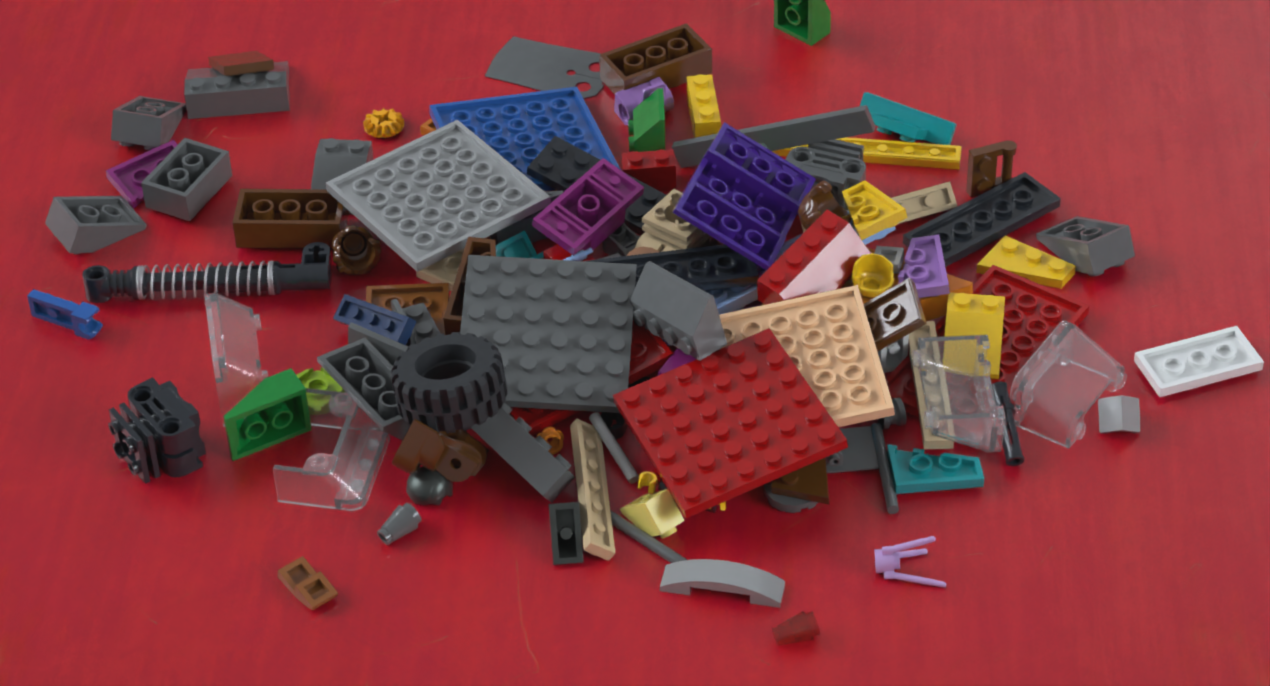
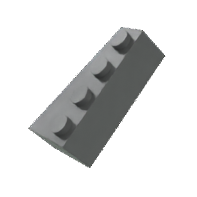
M504 402L496 415L492 418L488 417L485 423L481 425L475 424L471 428L541 495L552 503L575 478L568 470L572 465L560 454L554 457L549 452L552 446L540 435L535 439L529 433L532 428L521 417L515 420L510 415L512 409Z

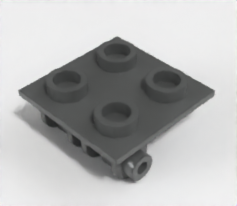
M871 426L840 429L847 439L848 448L826 457L827 473L879 469Z

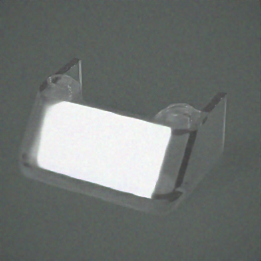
M218 293L204 294L212 362L224 427L223 416L260 382L267 378L268 371L261 370L256 332L262 330L260 315L254 314L252 308Z
M306 388L311 426L342 430L333 454H314L306 460L303 468L274 465L273 473L278 502L347 511L359 510L368 501L390 436L382 431L347 393Z

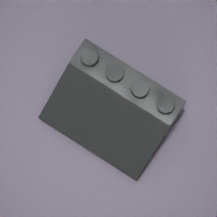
M288 61L274 62L273 70L225 76L214 68L189 69L185 77L184 89L188 119L290 111Z

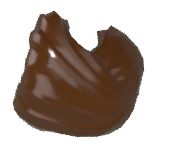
M825 180L815 185L799 206V219L806 230L826 210L831 211L847 222H851V215L833 197L831 193L832 186Z
M346 226L345 229H342L333 238V262L336 263L339 273L364 275L371 272L381 260V242L374 239L364 227Z

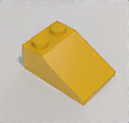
M952 292L948 294L942 360L943 375L999 379L1005 297Z

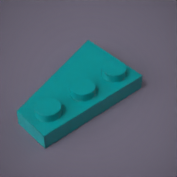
M887 444V454L896 494L984 487V475L978 457L943 453L940 456L924 454V449L913 448V452L897 450L898 446Z

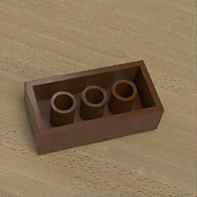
M686 23L600 54V79L614 94L621 90H627L649 82L657 77H660L670 89L687 83V76L711 74L712 48Z
M240 189L233 219L236 248L304 249L308 244L322 242L327 244L330 249H333L332 242L334 236L347 226L349 210L336 200L327 189Z

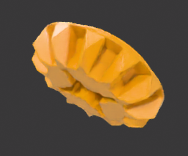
M383 108L381 111L373 110L372 114H367L363 121L364 130L373 137H391L402 131L404 119L402 114L395 112L394 109L385 110Z

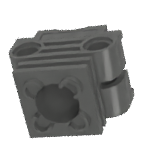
M834 139L808 144V147H796L789 152L785 159L816 178L812 188L824 180L830 183L833 197L845 210L848 209L842 191L864 180L866 181L863 145Z

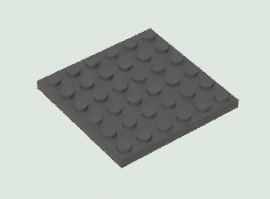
M468 255L460 333L462 335L472 333L477 337L482 336L498 348L502 356L508 388L505 403L509 407L620 413L614 403L613 395L628 389L633 327L632 312L634 311V306L630 303V299L635 289L637 264Z

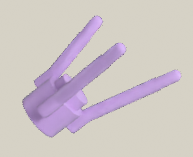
M935 536L894 546H883L882 549H874L876 573H884V579H898L930 586L946 587L944 581L894 572V569H900V558L928 553V550L925 548L902 550L932 543L936 540Z

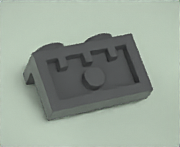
M397 299L391 300L393 312L417 321L412 330V335L406 343L408 347L412 344L420 343L422 339L427 337L430 339L441 334L424 302L402 309Z

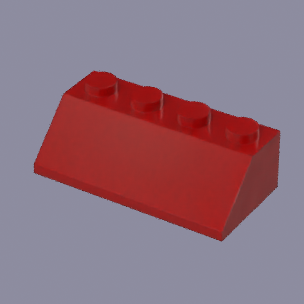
M826 210L757 280L758 300L767 305L840 289L852 277L855 262L862 255L871 254V252L849 222Z

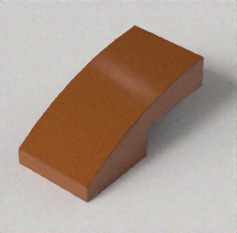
M303 556L278 570V578L301 603L311 610L338 596V592L321 571L316 573Z

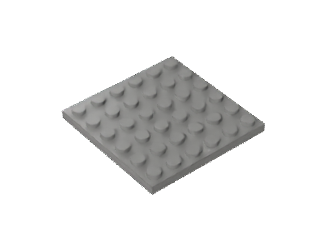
M458 120L326 182L327 191L417 272L464 249L468 237L486 238L551 204L550 196Z

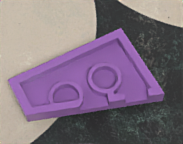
M939 234L911 239L905 256L904 268L900 270L898 276V284L909 277L915 282L919 298L950 294Z

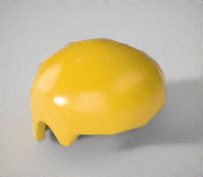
M874 253L862 255L853 267V286L858 285L860 294L869 298H875L892 288L894 282L892 262L883 255Z

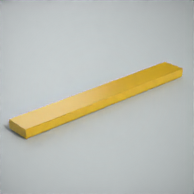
M847 137L836 139L863 145V162L960 169L962 146ZM796 147L775 150L772 152H774L778 156L787 157L789 152Z

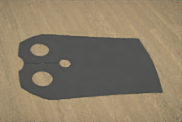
M514 36L496 54L485 74V77L540 91L575 87L577 83L587 82L591 85V88L588 91H580L583 98L595 96L604 86L600 79V71L593 72L588 68L592 63H600V53ZM574 70L576 73L574 75H567L566 72Z

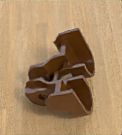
M414 419L393 458L392 465L408 474L415 473L422 465L432 472L437 470L450 481L462 482L468 479L470 475L475 476L486 463L489 450L466 430H455V433H447L446 431L438 433L417 419Z

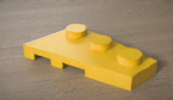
M865 180L842 191L845 204L861 240L886 228L894 227L898 222L908 218L906 209Z
M1004 236L977 264L976 273L985 274L992 265H995L1040 285L1061 289L1074 276L1076 265Z

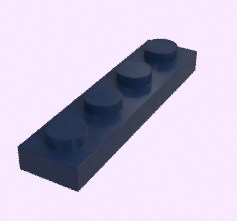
M344 294L333 317L334 320L349 326L350 322L403 345H406L411 337L412 330L417 322L410 317Z

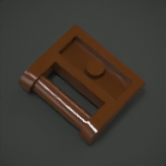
M1007 140L969 150L966 192L970 197L979 196L1012 179L1013 156L1017 150L1015 142ZM1003 155L1001 176L996 177L997 156Z

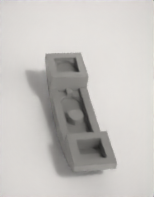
M693 559L667 564L660 584V591L690 595L693 587L750 595V604L780 608L785 581L769 572L741 563L714 559Z

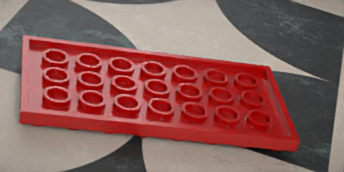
M992 265L973 285V294L1005 297L999 379L943 375L953 433L975 443L995 420L992 414L994 405L989 386L996 382L1007 383L1011 402L1089 314L1090 305ZM946 315L935 326L941 364L943 360ZM908 355L886 378L891 399L900 397L905 411L919 417L910 356Z

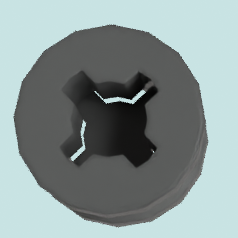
M900 397L892 399L894 416L877 419L878 423L882 426V430L889 429L894 424L897 426L906 425V411Z

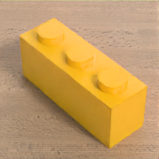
M712 75L687 76V103L693 137L717 134L721 128V120Z

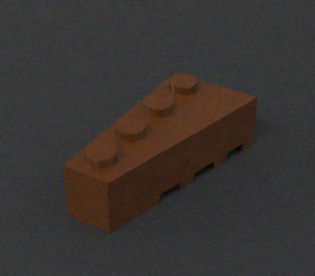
M468 237L443 318L445 335H451L452 332H460L468 255L496 256L495 240Z

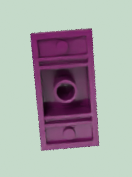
M602 158L534 217L532 226L573 256L582 248L587 250L591 247L594 250L624 223L626 209L643 195L644 186Z

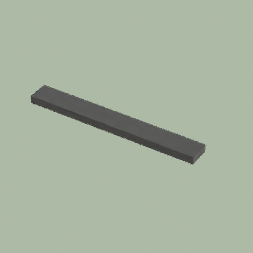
M867 105L739 129L738 131L770 151L872 133L876 126ZM717 134L674 142L672 149L680 167L699 165Z

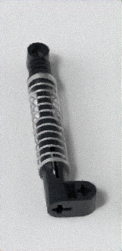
M315 242L304 247L301 263L281 264L279 261L270 260L268 265L265 261H262L260 265H256L254 261H251L249 265H245L242 261L238 266H235L233 262H230L228 266H224L223 263L219 262L215 267L208 263L204 271L203 266L198 263L195 271H193L192 266L187 263L184 271L179 264H176L173 272L171 267L166 264L163 271H161L158 265H155L152 273L147 265L134 266L131 270H127V273L125 270H120V273L118 270H114L112 273L107 267L96 265L85 269L82 276L86 299L92 303L106 302L113 297V294L115 297H119L120 294L122 297H126L128 294V296H132L135 300H144L148 292H150L151 299L153 300L154 292L161 291L162 299L165 298V291H172L173 299L175 298V291H182L183 298H185L186 290H193L194 298L197 297V290H204L205 298L210 293H215L216 297L218 293H225L228 297L229 293H236L239 296V292H247L249 296L250 292H258V295H260L264 291H268L269 295L280 294L282 291L330 289L332 263L330 247L325 243Z

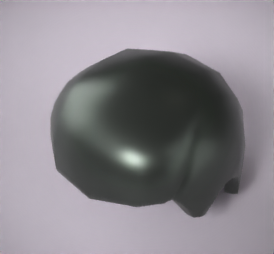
M421 466L408 477L406 492L415 504L423 506L429 504L440 505L446 495L452 496L453 483L437 470L432 472Z

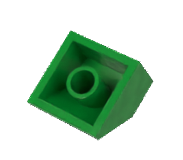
M663 88L655 90L633 109V120H628L629 152L666 150Z

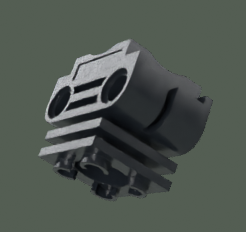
M152 377L132 387L127 395L129 407L125 403L119 404L121 415L114 407L109 409L111 422L108 423V426L115 438L113 449L119 459L124 458L128 463L131 473L138 475L145 484L150 482L149 472L155 479L161 476L159 466L171 477H182L203 467V462L198 458L206 454L204 442L199 435L201 423L199 412L191 403L186 402L179 396L177 388L170 380L159 385Z

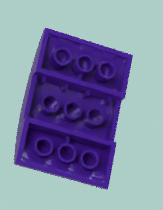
M724 122L688 182L673 213L760 267L768 270L774 263L786 239V235L798 213L802 200L811 190L816 178Z

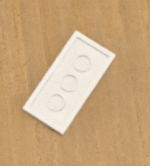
M1238 326L1135 352L1134 362L1159 397L1263 370L1264 364L1262 358Z

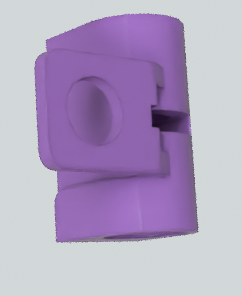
M657 77L641 85L616 92L614 112L628 126V120H633V109L658 88H663L664 112L674 108V99L666 84L660 77Z

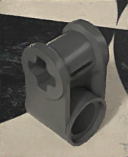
M623 223L602 242L603 251L609 256L617 253L621 257L627 256L630 251L635 249L640 236L636 235Z

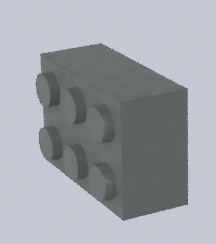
M184 138L142 181L145 206L191 221L233 176L229 151Z

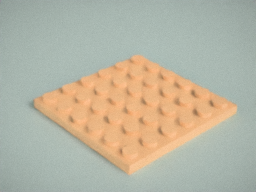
M858 285L719 315L727 345L724 347L770 328L838 427L895 415L894 406Z

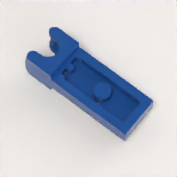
M35 289L27 295L33 317L74 330L77 336L92 339L103 326L100 321L92 318L94 314L100 311L95 305L82 302L79 305Z

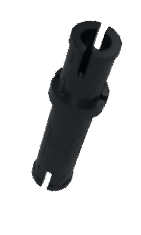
M996 382L989 386L994 405L992 414L997 419L1006 457V465L1018 466L1025 459L1022 454L1014 419L1016 413L1015 406L1010 402L1007 383Z

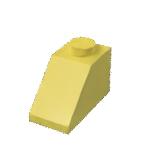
M668 489L655 492L654 494L642 495L620 508L621 513L636 527L652 537L660 535L661 539L677 531L675 526L685 521Z

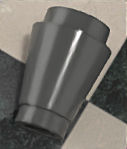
M405 503L403 506L398 505L377 531V535L386 545H389L417 529L418 523L422 521L421 516L409 503Z

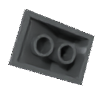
M138 96L113 110L111 140L120 141L119 144L122 146L144 145V149L147 150L159 147L170 141L187 110L186 103Z
M320 139L315 154L311 189H326V182L374 160L372 141Z
M122 196L54 197L45 224L54 236L72 254L95 252L143 231L147 226Z
M1076 216L1036 234L1037 240L1059 258L1076 265L1075 271L1087 273L1088 276H1099L1104 273L1105 269L1124 265L1125 260L1135 256L1129 225Z

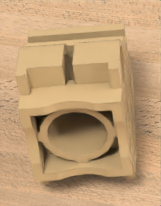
M673 189L642 217V222L645 223L642 226V230L645 233L641 235L635 248L644 246L664 252L723 245V243L673 213L682 195V192Z

